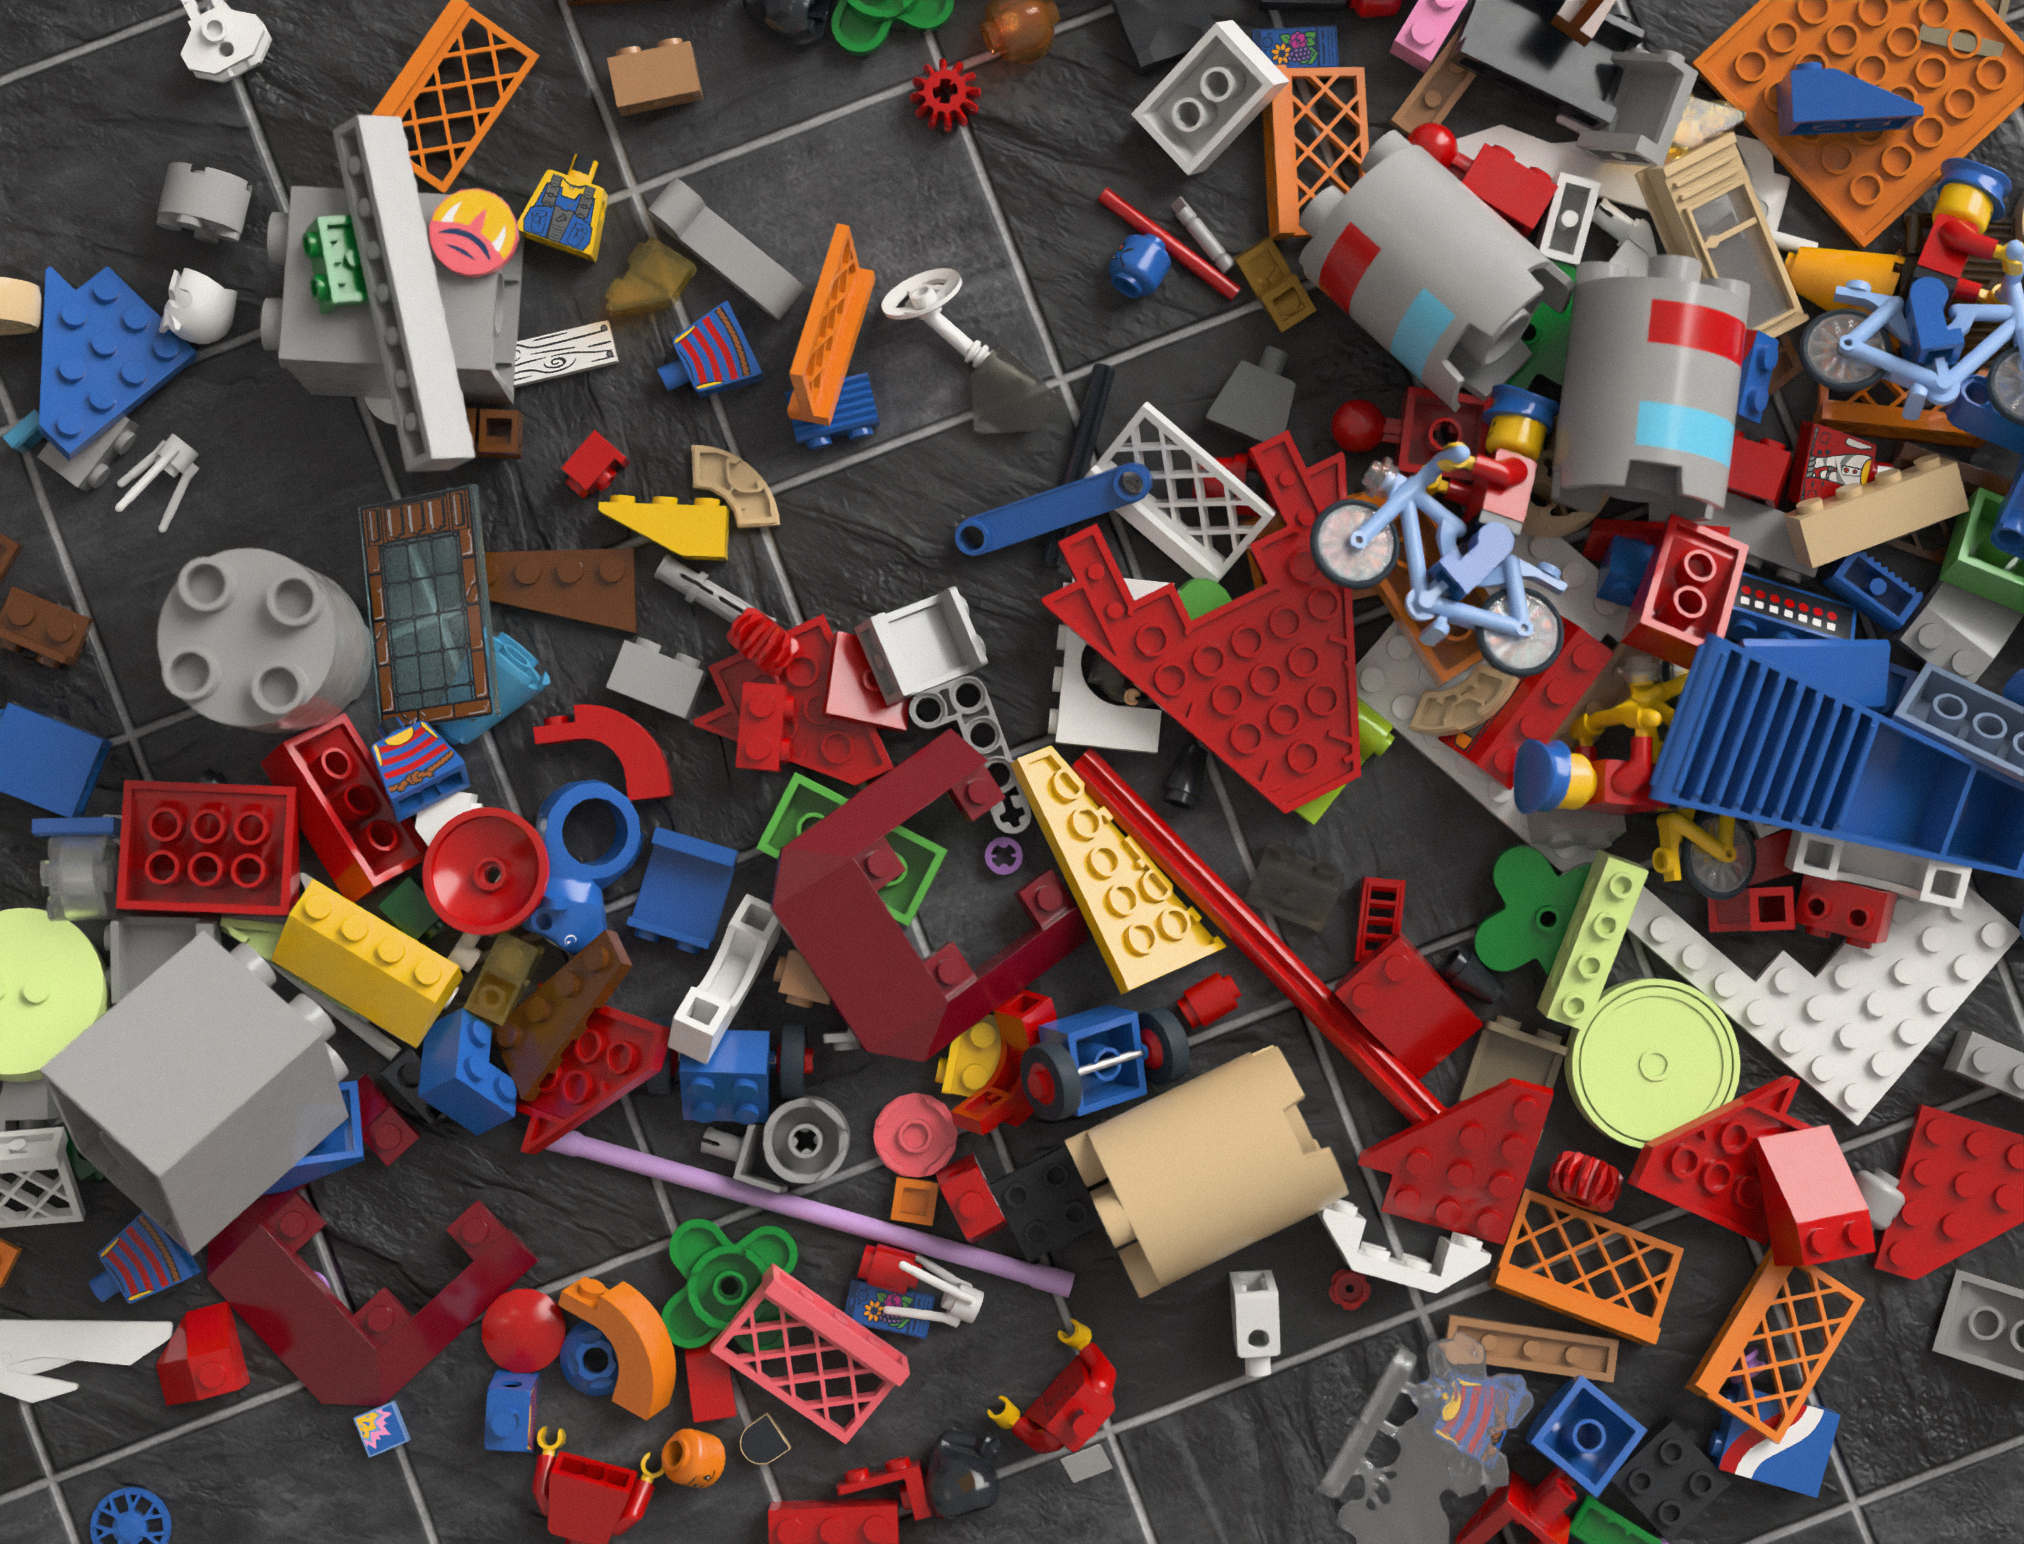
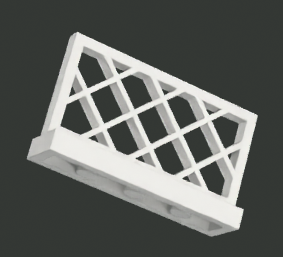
M1146 402L1085 477L1118 467L1111 461L1117 452L1133 451L1135 462L1145 466L1143 451L1162 450L1165 471H1150V473L1152 474V479H1166L1169 499H1156L1148 493L1140 501L1114 510L1192 577L1208 578L1218 583L1247 549V545L1254 541L1277 512L1149 402ZM1144 418L1148 419L1158 428L1160 442L1141 443L1139 424ZM1131 436L1132 443H1125ZM1183 449L1189 454L1193 470H1173L1171 450ZM1126 472L1123 475V485L1127 490L1134 493L1142 491L1143 482L1138 474ZM1216 477L1223 483L1225 497L1206 498L1203 478ZM1194 478L1197 498L1178 499L1175 479ZM1236 505L1250 506L1261 516V519L1256 525H1238ZM1207 506H1227L1229 526H1210ZM1179 507H1198L1201 526H1187L1181 520ZM1231 534L1233 552L1227 559L1213 548L1211 535ZM1240 534H1247L1241 541Z
M64 1127L0 1132V1173H14L18 1175V1178L12 1184L0 1178V1192L3 1193L0 1196V1228L84 1221L86 1211L65 1150L68 1138ZM58 1169L59 1175L55 1180H52L36 1170ZM27 1180L43 1188L45 1191L37 1198L20 1189V1187ZM54 1194L69 1202L70 1207L56 1208L46 1201ZM10 1198H13L29 1208L27 1211L15 1212L4 1206V1204Z

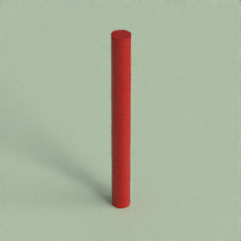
M1107 187L1099 196L1098 202L1142 235L1152 234L1161 239L1166 246L1165 251L1227 299L1233 301L1241 290L1240 286Z

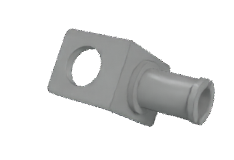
M749 1124L744 1137L720 1131L711 1126L707 1128L703 1138L719 1142V1144L709 1141L707 1143L702 1142L701 1152L734 1161L736 1169L733 1179L777 1193L788 1191L789 1185L751 1174L764 1124Z

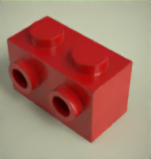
M743 682L736 768L781 773L782 763L789 764L791 738H785L786 721H793L795 696L788 695L789 688L786 685Z
M1804 874L1795 912V923L1806 925L1805 933L1830 938L1831 932L1847 936L1846 943L1849 945L1871 949L1872 943L1878 944L1887 941L1898 893L1863 884L1839 880L1834 881Z

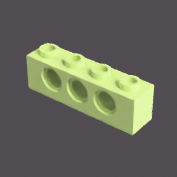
M1598 849L1537 1005V1008L1547 1018L1587 1031L1649 873L1640 864Z

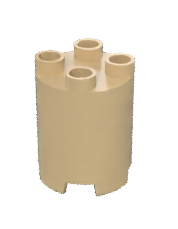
M1271 1045L1252 1054L1248 1052L1091 1129L1064 1140L1086 1187L1106 1178L1110 1180V1182L1090 1191V1194L1114 1247L1117 1248L1135 1238L1139 1240L1117 1252L1140 1299L1326 1209L1327 1205L1349 1194L1329 1147L1321 1149L1317 1140L1312 1139L1304 1119L1296 1106L1305 1096L1278 1046L1274 1047Z

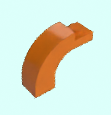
M584 1276L562 1290L558 1306L601 1330L609 1339L616 1352L619 1373L612 1402L646 1421L670 1404L675 1385L676 1359L668 1330L651 1303L639 1291L624 1281L609 1290L600 1281Z

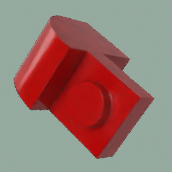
M1794 886L1745 888L1742 893L1731 899L1713 900L1708 898L1709 932L1795 930ZM1715 889L1714 891H1726L1730 889Z

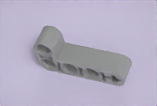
M674 177L647 210L652 220L775 320L779 321L805 290V287L795 277L709 209L703 199L678 178Z
M964 676L915 695L910 702L909 712L916 726L930 731L958 722L964 740L988 760L984 764L987 769L993 764H1002L1008 768L1010 779L1006 785L999 788L1005 794L1016 787L1019 795L1010 796L1013 807L1015 809L1022 808L1025 815L1019 818L1020 825L1012 828L1010 822L1002 823L1000 820V816L1006 813L1003 800L992 807L990 812L996 826L1002 832L1013 835L1024 831L1030 824L1031 809L1010 765L1013 760L983 682L976 677ZM974 685L981 693L978 704L970 708L961 706L956 700V694L960 687ZM932 699L938 702L941 707L940 716L933 722H923L917 716V706L923 700ZM986 724L995 731V740L990 746L981 748L973 744L971 732L977 725Z

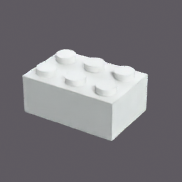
M1233 20L1217 22L1131 115L1189 176L1205 171L1290 81Z

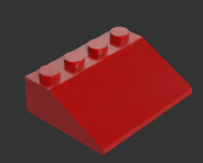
M124 780L116 909L127 912L288 918L299 900L300 887L297 787Z

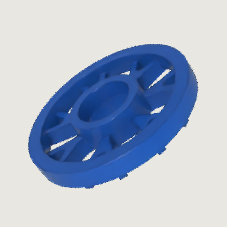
M139 1487L118 1489L103 1498L93 1512L90 1523L93 1544H103L101 1538L113 1533L118 1541L117 1544H139L145 1538L149 1539L153 1544H168L171 1536L170 1514L163 1501L149 1490ZM125 1495L128 1511L120 1514L114 1499ZM131 1495H137L134 1501H132ZM141 1497L146 1498L152 1503L145 1515L135 1510ZM110 1504L111 1510L105 1507ZM155 1507L158 1509L160 1514L152 1513ZM102 1512L115 1518L112 1527L99 1524ZM162 1518L163 1531L150 1532L148 1520ZM162 1535L161 1541L159 1542L155 1536Z

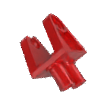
M1557 1467L1538 1486L1531 1485L1512 1469L1463 1526L1455 1538L1454 1544H1485L1511 1520L1517 1525L1523 1524L1534 1534L1527 1544H1568L1571 1518L1563 1511L1577 1499V1495L1572 1489L1577 1484Z

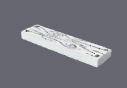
M606 320L518 341L516 343L515 388L619 363L610 322Z

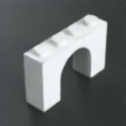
M1124 578L1134 601L1169 584L1167 582ZM1063 582V587L1068 586L1072 583ZM1059 624L1056 649L1065 650L1063 667L1055 666L1052 692H1060L1059 709L1050 708L1048 734H1056L1055 744L1156 754L1158 751L1162 710L1118 706L1098 698L1089 689L1082 674L1081 658L1086 643L1067 626Z

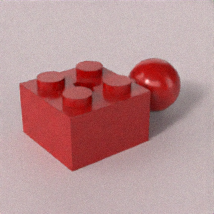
M1429 122L1415 127L1406 138L1412 145H1419L1424 148L1525 239L1534 229L1559 187L1551 182L1552 178L1545 171L1533 166L1527 168L1514 160L1515 156L1511 151L1500 145L1490 146L1484 143L1474 160L1470 159L1458 151L1457 140L1452 131L1439 123Z
M1409 386L1403 394L1400 419L1384 417L1381 410L1368 400L1353 399L1343 403L1335 411L1331 421V431L1336 443L1344 450L1352 453L1370 451L1380 442L1397 444L1392 475L1395 476L1398 472L1402 476L1409 478L1416 475L1421 470V467L1426 465L1436 454L1445 451L1441 448L1443 446L1438 445V441L1433 438V435L1440 428L1445 429V436L1452 438V442H1448L1446 445L1460 442L1467 446L1470 456L1474 457L1476 453L1486 456V440L1490 426L1484 423L1482 414L1491 407L1493 398L1489 397L1482 401L1475 395L1458 393V403L1461 407L1454 412L1430 389ZM1462 467L1450 472L1444 471L1442 473V480L1448 482L1451 478L1471 485L1474 483L1476 476L1469 474V469Z

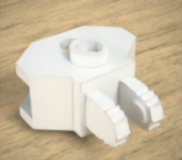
M181 0L191 19L188 21L191 31L182 49L181 56L188 69L193 71L197 78L226 83L262 63L272 38L256 14L232 10L224 0H209L214 8L201 14L196 0Z

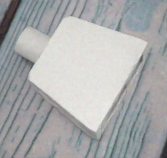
M1272 1270L1229 1272L1233 1339L1237 1357L1245 1358L1246 1375L1252 1377L1267 1376L1271 1374L1270 1356H1277L1281 1353L1279 1298Z

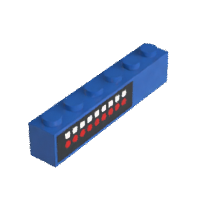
M1614 535L1601 558L1595 597L1617 605L1631 607L1656 546L1648 545L1646 542ZM1742 572L1725 636L1737 641L1742 639H1854L1857 607Z

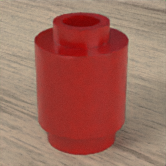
M1216 971L1184 990V996L1176 1000L1189 1025L1194 1030L1201 1025L1205 1028L1239 1008L1236 999L1242 995L1229 974L1222 978L1219 972Z
M880 1243L877 1244V1247L866 1244L857 1277L867 1280L866 1285L905 1295L907 1287L916 1290L919 1279L900 1269L899 1263L905 1261L922 1269V1264L915 1263L917 1255L915 1253Z

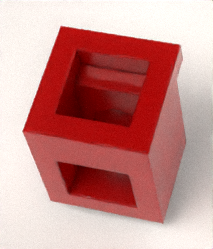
M594 430L561 469L569 475L564 483L584 499L589 493L592 495L596 489L600 492L604 491L613 482L618 474L614 470L618 464L626 469L631 462Z

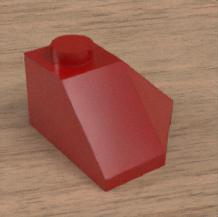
M228 1301L188 1311L178 1325L156 1363L166 1406L198 1401L236 1391L250 1383L231 1305Z

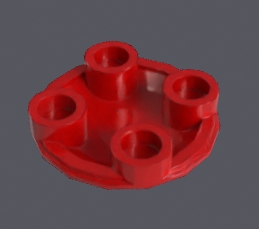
M514 1289L503 1293L488 1307L482 1321V1341L487 1354L500 1367L514 1373H532L547 1367L559 1355L565 1340L566 1322L563 1317L562 1308L548 1295L534 1289Z

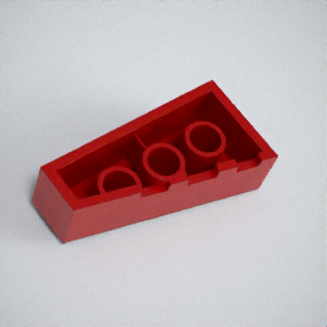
M1735 429L1727 492L1779 510L1791 475V453L1784 451L1786 446L1780 442L1761 438L1760 443L1743 438V432Z

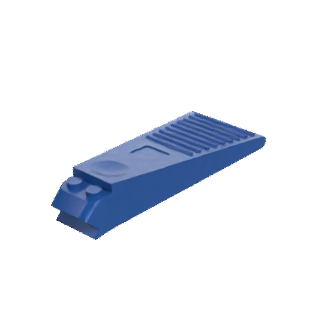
M1711 632L1706 633L1703 644L1699 643L1649 782L1652 787L1648 798L2024 879L2023 783Z

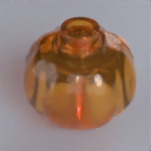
M989 0L984 9L986 21L980 23V31L985 45L992 55L1000 53V56L1005 61L1027 65L1045 57L1054 43L1055 24L1059 23L1061 19L1058 8L1053 0Z

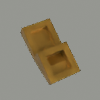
M1270 236L1264 237L1232 258L1248 286L1279 332L1286 331L1317 311L1297 275L1291 272Z

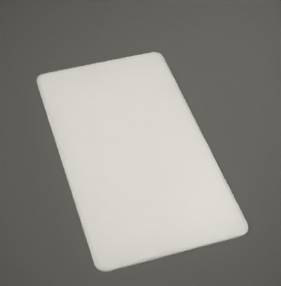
M1101 1444L1061 1459L1073 1483L1113 1468Z

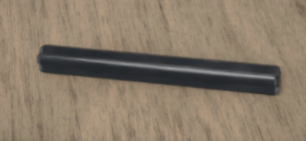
M1095 363L1093 366L1061 486L1084 478L1089 471L1115 375V368L1109 365ZM1074 523L1048 532L1041 557V562L1044 565L1054 568H1061L1063 566L1064 558L1056 543L1071 536Z

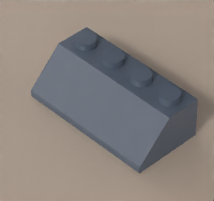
M1927 661L1893 714L1892 720L2024 783V707Z

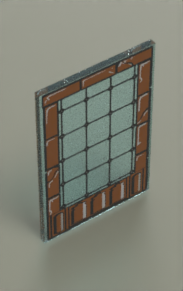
M478 485L449 487L441 491L391 501L384 500L381 503L358 507L379 724L390 717H398L405 728L419 721H426L430 726L468 720L473 722L476 719L500 716L501 710Z

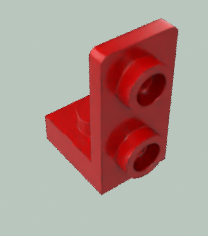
M909 1456L886 1461L884 1463L885 1469L870 1473L868 1467L849 1470L843 1473L844 1479L837 1482L836 1489L839 1496L905 1479L906 1484L899 1485L904 1510L912 1509L915 1520L932 1516L926 1502L925 1477L920 1460L910 1462Z

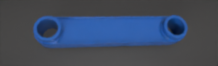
M1136 462L1126 463L971 516L962 521L956 528V545L959 550L967 555H982L1138 502L1150 492L1153 484L1152 474L1143 464ZM1134 472L1138 474L1143 482L1142 491L1134 493L1127 490L1123 485L1124 473ZM968 526H975L982 531L984 535L982 546L972 545L966 538Z

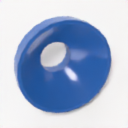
M582 1321L566 1335L561 1347L560 1364L563 1374L575 1389L585 1394L601 1396L614 1393L619 1373L616 1352L609 1339L601 1330L587 1321ZM598 1347L607 1353L609 1361L605 1370L592 1372L586 1368L583 1358L588 1349Z

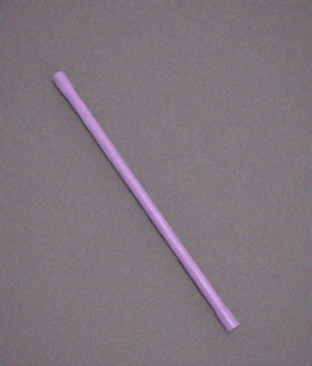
M574 1130L545 1148L571 1157H583L1025 1283L1032 1288L1069 1298L1075 1273L1041 1263H1029L784 1192L777 1193L728 1176L587 1137Z

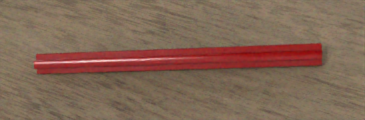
M1092 747L1070 767L1084 782V791L1100 807L1103 805L1114 817L1112 820L1127 835L1134 839L1159 868L1412 1125L1447 1109L1363 1026L1339 998Z

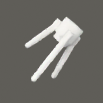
M172 433L166 441L162 440L153 452L118 480L117 485L123 488L155 463L118 502L115 510L122 512L162 470H165L174 478L181 472L182 476L158 527L160 533H165L191 478L200 469L193 464L199 454Z
M915 1253L917 1254L915 1261L922 1264L927 1270L941 1279L905 1261L899 1263V1268L945 1292L941 1301V1307L947 1309V1312L885 1306L883 1309L885 1314L944 1322L956 1328L961 1320L972 1324L982 1305L984 1292L972 1288L971 1283L957 1278L919 1253Z

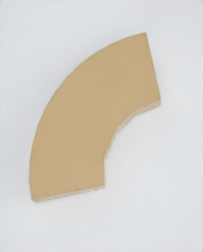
M691 445L694 489L711 491L725 499L734 511L739 529L781 526L773 494L766 482L753 467L738 456L725 450L710 446Z
M1477 663L1469 677L1455 687L1442 691L1424 689L1408 729L1422 735L1448 736L1475 728L1492 717L1507 702L1515 690L1519 679L1502 673L1497 669Z

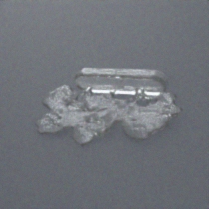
M1461 1331L1456 1332L1452 1339L1442 1338L1429 1344L1427 1358L1431 1372L1428 1381L1417 1385L1407 1381L1415 1367L1417 1357L1414 1353L1399 1346L1320 1484V1492L1333 1499H1337L1343 1493L1353 1475H1362L1365 1483V1497L1349 1501L1341 1507L1338 1514L1341 1528L1356 1538V1544H1449L1450 1523L1439 1500V1496L1443 1491L1450 1489L1459 1496H1465L1477 1492L1480 1486L1483 1485L1489 1488L1509 1485L1507 1456L1502 1454L1492 1444L1491 1435L1506 1429L1517 1428L1533 1407L1534 1399L1532 1393L1527 1390L1526 1381L1521 1374L1498 1373L1493 1377L1487 1376L1485 1346ZM1430 1389H1436L1440 1391L1441 1396L1436 1399L1425 1393ZM1402 1391L1411 1397L1419 1410L1417 1415L1405 1421L1404 1425L1396 1427L1385 1421V1418ZM1378 1431L1397 1439L1401 1446V1452L1396 1462L1384 1468L1374 1467L1365 1458V1453ZM1387 1471H1392L1397 1476L1389 1480L1383 1474ZM1377 1478L1386 1484L1389 1489L1391 1499L1387 1504H1382L1374 1491L1379 1487V1484L1374 1482ZM1368 1498L1374 1501L1376 1506L1374 1511L1366 1507Z

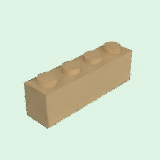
M1939 454L1926 455L1914 460V466L1902 471L1898 468L1885 470L1877 473L1874 476L1875 481L1864 485L1860 483L1847 484L1835 490L1836 495L1824 500L1820 497H1815L1797 503L1796 510L1783 514L1796 562L1810 568H1816L1969 511L1957 462L1942 458Z

